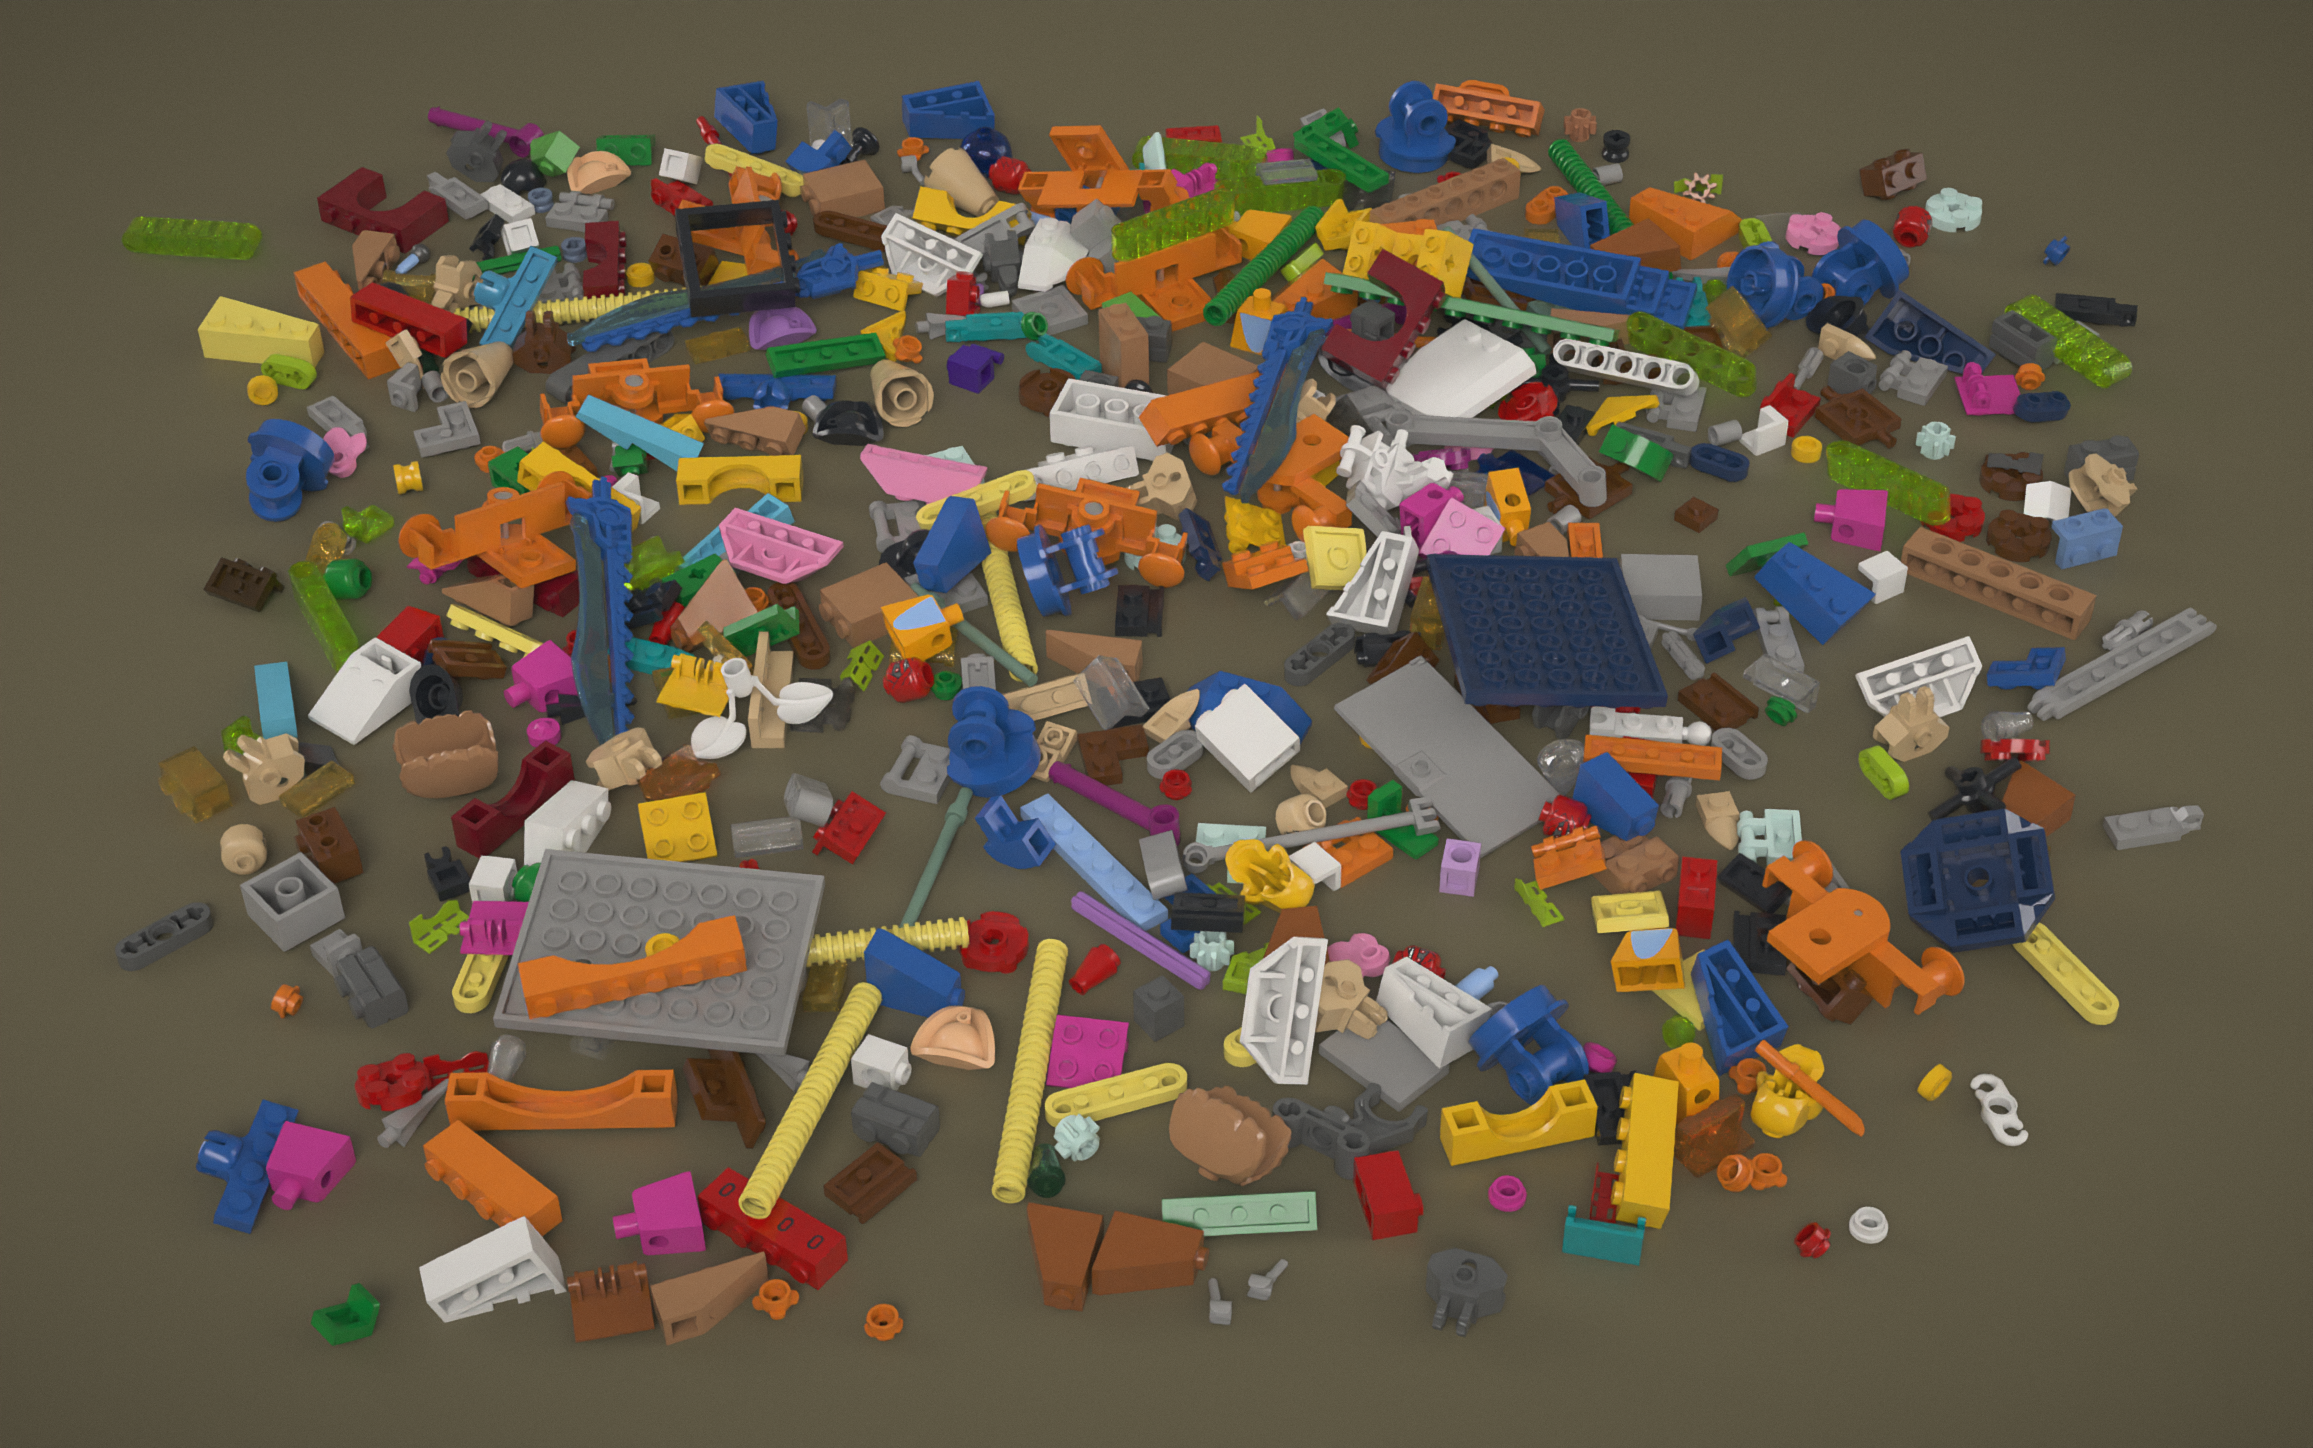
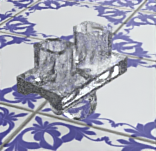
M1469 468L1463 469V471H1451L1453 477L1446 490L1451 486H1455L1464 495V500L1461 503L1470 504L1471 507H1483L1488 474L1469 472Z

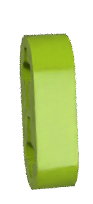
M1747 218L1740 222L1738 238L1743 249L1772 241L1765 224L1761 220Z
M1315 242L1287 263L1280 272L1289 282L1305 271L1324 253Z
M272 354L261 365L263 375L273 378L277 384L288 387L307 389L317 378V372L312 364L294 357Z
M1876 745L1860 751L1858 760L1862 772L1885 798L1892 800L1908 793L1909 782L1905 772L1881 746Z

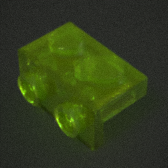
M653 536L632 547L631 555L633 557L629 564H624V566L633 577L629 583H624L628 590L637 588L641 590L651 585L650 580L656 577L662 579L677 572L675 567L685 563L681 552H666L659 536Z

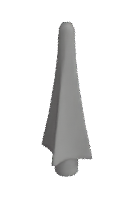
M1730 267L1680 269L1673 271L1672 274L1673 277H1683V279L1693 281V277H1701L1702 285L1727 293V278Z
M925 313L926 321L915 322V329L917 333L928 332L931 340L945 335V321L966 319V316Z
M756 1054L781 1077L794 1093L798 1090L808 1072L809 1060L785 1054V1056Z
M449 1078L443 1080L433 1089L422 1095V1099L417 1103L383 1118L382 1122L386 1130L377 1137L379 1144L384 1148H388L397 1141L405 1147L416 1128L440 1097L447 1091Z

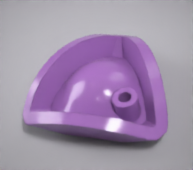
M797 307L755 311L749 322L750 345L758 350L801 343L817 331L810 317Z

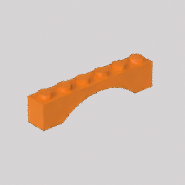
M735 915L701 922L672 946L654 955L631 962L586 964L552 955L517 963L529 1019L549 1017L561 1012L585 1009L592 1005L614 1000L620 1001L632 996L660 992L672 987L696 984L703 980L731 976L747 971L744 947Z
M674 1069L636 1070L610 1084L574 1091H551L524 1087L502 1080L487 1072L450 1073L445 1105L450 1125L459 1120L472 1131L675 1127L678 1093Z

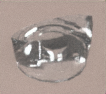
M1561 739L1546 745L1539 752L1537 764L1543 776L1562 795H1566L1577 781L1580 765L1583 764L1584 745L1575 739Z

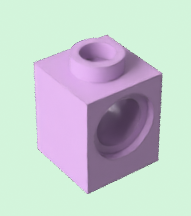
M1454 839L1446 840L1441 864L1439 892L1474 897L1480 868L1481 843Z

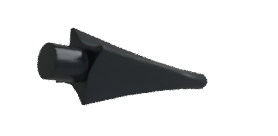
M558 694V703L546 704L547 718L560 716L561 724L564 725L587 716L612 710L613 697ZM634 697L631 703H626L625 705H634L637 703V699Z

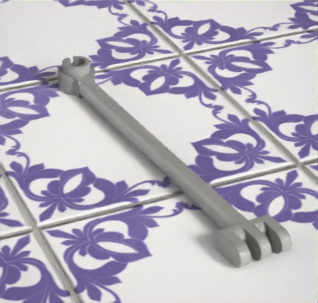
M1427 796L1410 799L1407 806L1409 812L1257 840L1264 844L1268 852L1276 844L1284 848H1290L1313 842L1317 843L1409 825L1414 826L1416 835L1419 836L1437 832L1441 827L1439 821L1434 820L1437 814L1435 809L1430 808L1433 806L1431 797ZM1198 842L1190 843L1183 851V866L1191 873H1201L1209 865L1214 864L1215 861L1225 860V855L1233 844L1212 847V845L1206 846ZM1192 858H1197L1201 861V863H1192L1190 860Z

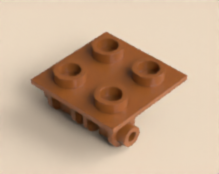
M633 1261L630 1264L617 1266L618 1271H614V1266L609 1265L610 1272L603 1273L602 1267H598V1274L596 1275L594 1270L579 1273L574 1271V1276L567 1277L576 1343L655 1329L645 1263L637 1264V1261Z

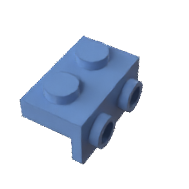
M2106 508L2053 521L2051 528L2060 537L2055 563L2062 570L2116 556L2123 529L2122 524Z

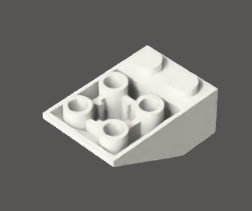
M375 637L349 656L308 714V718L355 745L412 703L409 691L411 679L415 672L421 668V663Z

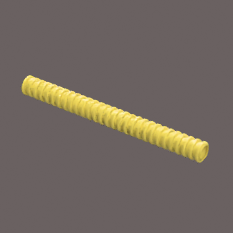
M709 285V288L700 286L701 291L715 289L713 285ZM683 287L682 291H677V288H673L671 292H668V289H664V292L655 290V293L646 291V294H641V291H639L637 295H632V292H628L627 296H624L623 293H619V296L616 297L614 294H610V297L601 295V298L592 296V299H587V296H584L583 300L574 297L572 301L569 298H565V301L556 299V302L547 300V303H542L540 300L535 304L532 311L535 312L537 323H543L544 312L552 311L554 321L562 325L565 321L568 324H572V321L581 323V320L590 322V319H594L597 322L599 318L607 321L609 317H612L613 320L620 316L622 319H626V316L635 318V315L644 317V314H648L651 317L653 313L661 316L663 312L669 314L674 311L687 309L689 304L686 287ZM475 306L473 310H470L469 307H465V310L462 311L460 308H456L454 314L465 317L473 323L469 333H472V330L481 332L482 329H487L495 312L486 306H483V309Z
M997 511L980 516L984 531L988 521L998 517ZM988 540L991 554L981 563L1004 651L1036 675L1038 666L1008 552L995 547ZM1009 671V675L1012 679H1014L1015 681L1023 682Z
M959 917V921L948 918V922L944 923L942 919H939L936 924L926 921V925H920V922H915V926L910 927L908 923L904 924L902 928H898V925H893V929H887L886 926L881 927V929H885L921 951L929 949V952H934V948H940V951H945V947L950 946L952 950H955L959 945H962V948H967L969 944L967 920L964 917ZM870 928L869 932L859 929V933H853V930H848V934L843 935L842 931H839L835 936H831V933H826V937H820V934H815V938L812 939L806 966L812 967V963H818V966H822L823 962L829 961V964H834V960H840V963H845V959H851L852 962H855L856 958L862 957V960H864V951L875 934L876 928Z
M1056 939L1041 941L1037 946V953L1035 955L1034 969L1030 981L1031 985L1027 997L1028 1002L1026 1003V1011L1024 1013L1020 1044L1018 1045L1017 1060L1008 1099L1009 1103L1003 1125L1004 1130L1002 1131L999 1156L993 1179L994 1184L992 1185L993 1196L1004 1203H1018L1023 1200L1026 1194L1027 1179L1031 1166L1030 1161L1032 1160L1038 1117L1042 1104L1041 1099L1043 1098L1056 1016L1063 986L1062 982L1068 957L1067 946Z
M865 982L854 985L791 1101L789 1108L771 1138L738 1200L740 1209L749 1217L764 1219L770 1215L805 1145L810 1139L882 1002V994L874 985Z

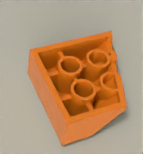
M1651 187L1631 197L1629 219L1635 225L1649 218L1680 246V255L1690 261L1738 234L1739 224L1742 221L1740 217L1730 210Z
M1322 258L1287 283L1271 297V301L1284 304L1288 311H1294L1296 302H1300L1301 297H1307V302H1313L1312 316L1324 319L1332 318L1334 320L1351 314L1353 309L1358 307V291L1353 290V294L1330 291L1331 285L1323 284L1325 273H1343Z

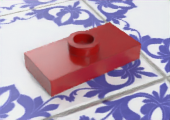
M1218 125L1165 129L1168 151L1188 150L1195 152L1201 149L1222 148L1221 133Z

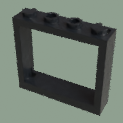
M779 200L675 209L676 233L691 317L795 307V293H800V283L798 277L793 278V273L796 272L794 255H789L788 250H792L790 233H785L784 228L788 227L786 211L780 210ZM773 224L784 283L701 291L691 231Z

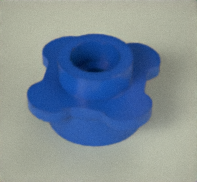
M2064 236L2059 242L2054 239L2044 251L2047 255L2043 261L2045 265L2049 261L2058 265L2065 258L2071 248L2065 243L2068 237Z

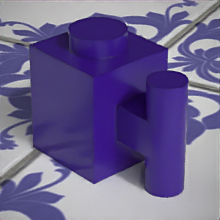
M974 343L970 347L962 345L947 360L946 368L948 370L949 384L979 394L994 379V363L1001 365L1005 355Z

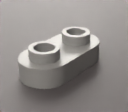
M1721 728L1713 733L1711 746L1722 747V762L1734 773L1748 780L1760 778L1766 773L1768 762L1766 753L1744 734L1732 728Z
M1192 730L1176 732L1152 749L1147 755V771L1155 778L1163 779V775L1166 772L1174 769L1184 770L1201 758L1204 746L1197 739L1196 732Z

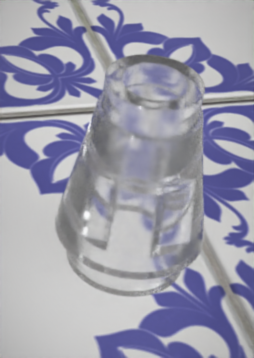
M1992 711L1981 722L1984 738L1991 739V741L2012 739L2031 730L2033 727V718L2027 711Z
M500 1035L497 1041L491 1044L487 1073L511 1082L527 1056L525 1051L526 1044L520 1038L513 1035Z

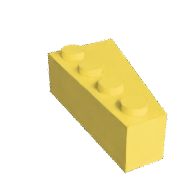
M222 296L218 298L198 328L204 358L262 364L270 355L281 354L308 361L315 368L325 353L319 324Z

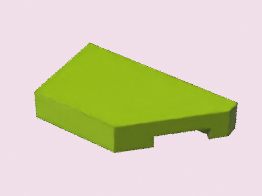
M1269 942L1264 943V948L1251 953L1244 951L1232 956L1223 979V990L1241 994L1247 993L1250 968L1263 959Z

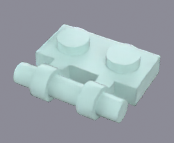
M1765 809L1763 818H1753V813L1750 811L1740 813V820L1737 822V835L1741 838V842L1738 845L1739 853L1757 863L1756 859L1758 857H1766L1767 866L1782 856L1787 857L1790 861L1793 860V847L1797 842L1802 841L1799 810ZM1764 835L1765 840L1755 839V836Z

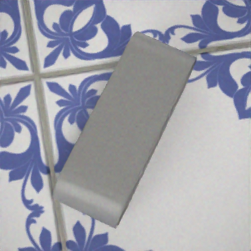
M793 773L785 790L784 803L791 817L824 827L832 809L833 797L826 783Z
M1170 830L1139 839L1153 900L1175 895V892L1182 893L1188 891L1173 831Z

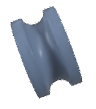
M536 188L528 193V200L534 205L536 213L548 212L554 206L551 190Z
M570 237L561 243L563 259L565 261L577 263L587 258L586 245L583 238Z

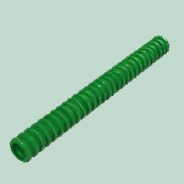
M1566 139L1555 140L1549 146L1548 156L1577 193L1581 192L1606 201L1610 236L1633 226L1634 224L1629 217H1627L1569 141ZM1669 272V279H1673L1672 272Z
M1308 206L1294 218L1287 227L1205 305L1203 309L1205 320L1213 326H1221L1232 317L1249 296H1253V292L1261 288L1316 233L1315 226L1324 216L1323 211L1316 206Z

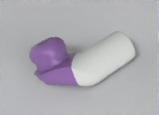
M976 284L980 287V297L976 304L986 308L1010 304L1008 291L984 293L983 284Z

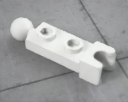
M1599 706L1591 708L1590 735L1618 738L1628 736L1682 744V740H1687L1691 745L1701 746L1709 744L1712 738L1710 726L1701 721L1694 722L1688 727H1683V717L1615 712V708Z

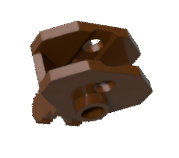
M527 311L525 316L526 331L517 337L512 352L513 363L529 373L552 374L571 363V354L577 348L576 339L559 328V323L554 321L552 311L544 312L543 323L536 322L534 311ZM547 362L548 365L542 366L539 363Z

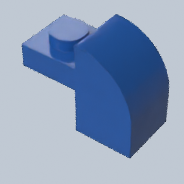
M834 130L818 150L802 141L785 162L792 171L803 175L838 166L845 160L852 148L843 135Z
M1001 795L991 797L974 818L988 838V841L983 846L984 850L999 863L1016 869L1040 866L1056 845L1039 818L1019 822Z

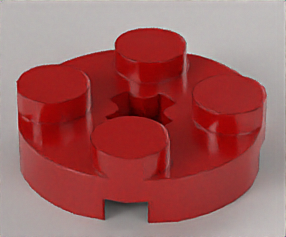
M1531 382L1512 391L1513 398L1507 403L1503 400L1498 408V416L1501 420L1537 421L1547 416L1554 417L1553 411L1557 407L1558 398L1549 384L1548 387H1544L1542 382Z
M1937 490L1933 493L1932 498L1923 504L1920 522L1923 527L1925 524L1930 528V531L1962 542L1965 540V536L1974 534L1973 538H1975L1982 532L1985 513L1982 509V501L1977 497H1966L1950 494L1945 490Z
M1991 739L1980 740V754H1984V761H2005L2011 759V755H2018V761L2022 760L2023 762L2045 761V755L2050 754V740L2000 739V741H1991Z
M998 911L980 914L981 919L972 923L969 919L967 921L968 947L962 948V945L958 946L963 965L966 968L984 972H1001L1004 974L1014 972L1018 967V963L1028 953L1029 936L1026 927H1022L1019 924V919L1014 915ZM992 939L999 940L997 944H988L992 942Z
M403 1053L397 1055L391 1061L377 1065L368 1064L359 1068L357 1071L358 1079L355 1082V1091L358 1102L363 1108L371 1110L370 1104L380 1105L381 1111H394L406 1108L422 1099L421 1092L425 1088L429 1091L432 1083L428 1067L424 1063L416 1061L413 1054Z

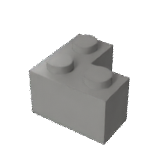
M1095 199L1073 215L1070 234L1089 250L1088 257L1097 258L1102 262L1104 274L1111 271L1114 273V263L1132 258L1136 234L1132 227L1127 223H1123L1109 206Z

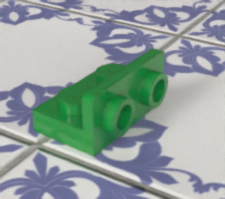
M655 134L601 135L596 138L597 151L613 153L621 158L626 165H651L652 148L655 146Z
M775 604L723 627L724 638L745 657L756 653L759 632H769L770 647L800 634L799 610L794 606L784 610L778 604Z

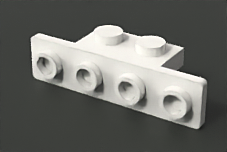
M1083 446L1076 448V454L1064 456V452L1049 454L1046 456V461L1038 462L1039 467L1026 469L1033 474L1037 485L1041 483L1071 491L1076 490L1080 478L1108 483L1139 474L1133 446H1125L1104 452L1093 449V446ZM1036 492L1029 499L1024 501L1035 500Z

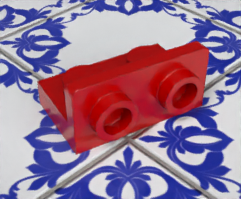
M657 178L651 180V198L653 202L674 216L675 209L679 208L682 200L704 206H713V201L679 180L668 185Z
M1789 373L1783 381H1779L1776 384L1774 391L1769 397H1764L1760 409L1771 405L1788 420L1787 436L1794 438L1814 415L1816 407L1820 406L1821 398L1806 391L1795 389L1796 375Z
M851 791L845 802L838 799L829 815L833 819L831 823L828 824L826 822L824 827L820 826L816 831L813 839L817 840L818 843L812 853L818 856L822 848L826 847L853 865L886 812Z

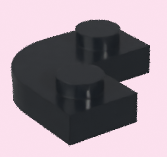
M1460 119L1445 129L1449 135L1454 136L1456 139L1455 146L1457 147L1451 151V161L1465 168L1474 169L1487 159V150L1493 144L1488 138L1487 130Z

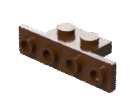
M708 1049L711 1059L687 1058L682 1069L701 1119L736 1122L745 1147L753 1149L759 1135L765 1129L766 1117L764 1112L761 1111L755 1096V1089L749 1081L744 1061L741 1060L739 1053L736 1051Z

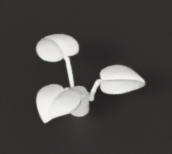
M715 654L713 658L714 664L715 662L723 663L721 673L728 688L726 693L729 698L730 714L728 719L723 716H713L703 720L696 726L691 737L692 754L697 758L716 759L733 753L742 745L746 738L747 729L744 724L734 722L736 720L735 696L739 698L748 696L752 692L753 686H756L773 705L779 706L777 709L779 718L790 724H801L815 718L831 701L833 692L831 689L819 684L798 682L783 687L779 694L780 699L775 698L760 683L758 676H753V665L747 663L742 658L729 659Z

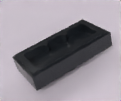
M1741 853L1717 876L1720 884L1763 913L1774 914L1792 894V890L1781 881H1777L1768 888L1763 887L1766 869Z

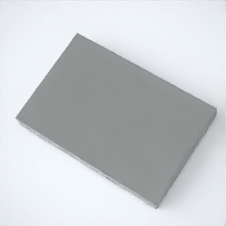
M1388 1020L1380 1026L1377 1025L1376 1035L1369 1040L1347 1028L1343 1033L1336 1031L1319 1044V1054L1362 1086L1367 1088L1370 1083L1379 1084L1381 1086L1380 1099L1398 1112L1449 1073L1450 1064L1439 1069L1401 1029Z

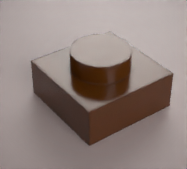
M1693 496L1675 510L1674 520L1700 533L1718 519L1719 509Z

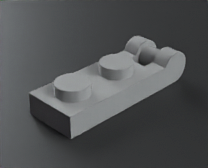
M1018 203L954 238V240L985 255V233H992L995 241L1008 240L1007 230H1015L1018 239L1021 236L1031 234L1035 224L1033 220H1029L1025 204ZM1017 219L1019 224L1012 228L1009 222Z
M1777 606L1775 610H1765L1764 607L1754 608L1753 612L1760 626L1756 633L1771 678L1803 676L1805 665L1789 621V612L1783 606Z

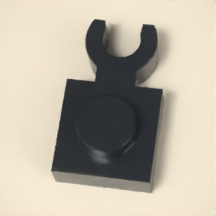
M446 846L442 847L443 857L439 859H433L429 852L424 854L428 869V880L440 902L470 892L469 882L471 879L460 859L452 861L450 849Z

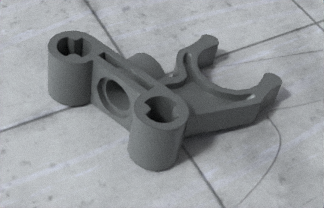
M1370 1083L1367 1089L1355 1098L1353 1119L1337 1106H1327L1323 1111H1320L1294 1098H1282L1276 1101L1273 1105L1272 1116L1279 1115L1282 1117L1286 1126L1292 1130L1288 1148L1297 1147L1300 1144L1310 1147L1334 1159V1170L1340 1177L1353 1180L1354 1158L1377 1154L1413 1141L1417 1132L1426 1126L1428 1109L1425 1106L1417 1105L1412 1115L1400 1121L1381 1119L1370 1110L1380 1102L1381 1086L1376 1083Z

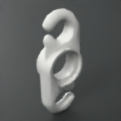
M1980 1074L1974 1077L1970 1087L1976 1090L1975 1096L1980 1100L1982 1106L1981 1118L1989 1126L1995 1139L2006 1146L2023 1144L2029 1135L2026 1130L2020 1131L2018 1136H2010L2004 1132L2007 1128L2021 1130L2024 1125L2018 1119L2016 1113L2017 1101L2010 1095L2002 1079L1992 1074ZM1986 1083L1991 1085L1994 1090L1985 1092L1978 1088L1980 1084ZM2000 1105L2005 1107L2009 1113L1997 1114L1989 1107Z

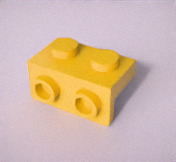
M1337 199L1315 226L1317 237L1322 242L1325 251L1339 248L1348 250L1355 221L1370 222V210L1372 208L1348 212L1343 200Z
M879 266L858 272V280L856 281L853 297L902 311L906 308L908 295L921 294L923 283L913 280L914 275L897 272V275L890 274L889 268Z

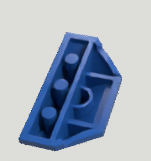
M1219 671L1188 689V691L1200 690L1198 705L1189 719L1190 725L1195 732L1196 722L1207 710L1213 711L1221 704L1223 697L1230 690H1238L1244 684L1300 738V745L1312 726V719L1280 686Z

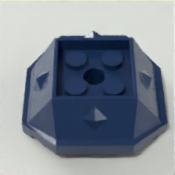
M2007 809L1933 820L1918 834L1912 843L1909 842L1900 850L1910 920L1952 953L2026 942L2056 898L2044 828L2035 823H2030ZM1978 880L1988 881L1981 887L1972 886Z

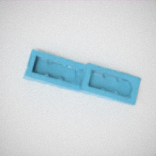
M591 395L586 397L575 416L624 449L628 450L633 443L675 471L678 469L679 458H697L704 445L702 442Z
M769 493L748 510V512L789 525L795 522L789 506ZM719 526L676 563L680 570L716 553L720 556L726 552Z
M287 661L254 666L263 738L268 739L286 733L298 738Z

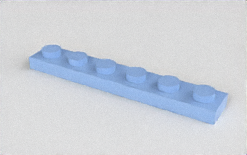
M1049 794L1020 807L1021 818L1024 821L1039 818L1056 844L1053 849L1121 916L1145 931L1168 920V909L1158 899L1153 900L1152 893Z

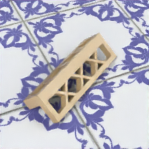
M759 632L753 676H758L760 683L775 698L780 699L781 689L792 684L795 661L794 651H771L769 632ZM753 686L748 714L751 748H785L787 723L782 721L777 714L779 706L773 705L756 686Z
M1086 672L1002 694L1009 703V709L1021 711L1030 716L1034 721L1094 704Z

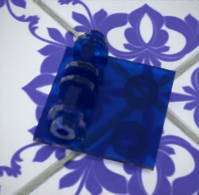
M1513 449L1498 458H1495L1491 453H1482L1477 460V463L1480 465L1479 470L1470 475L1472 479L1486 487L1488 472L1519 468L1527 497L1543 488L1545 481L1555 476Z

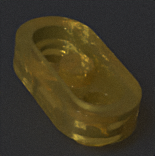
M323 524L313 534L304 562V571L314 582L323 583L322 578L327 565L333 560L342 558L347 536L337 524Z

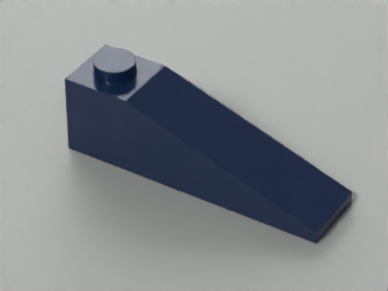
M1900 289L1864 337L1889 355L1895 356L1903 350H1907L1911 353V361L1917 362L1920 357L1932 359L1937 363L1947 365V371L1962 375L1966 364L1969 362L1979 364L1982 369V375L1996 356L1994 352Z

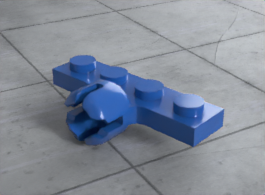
M773 374L718 375L725 399L753 398L755 400L753 404L754 409L774 406L787 410L790 401L807 398L812 395H816L822 401L834 398L837 387L836 375H794L774 378Z
M262 1099L250 1131L245 1137H238L218 1130L209 1131L204 1139L209 1141H204L201 1144L196 1169L202 1174L227 1182L214 1215V1224L248 1234L251 1233L270 1186L266 1171L267 1162L285 1121L295 1123L299 1110Z

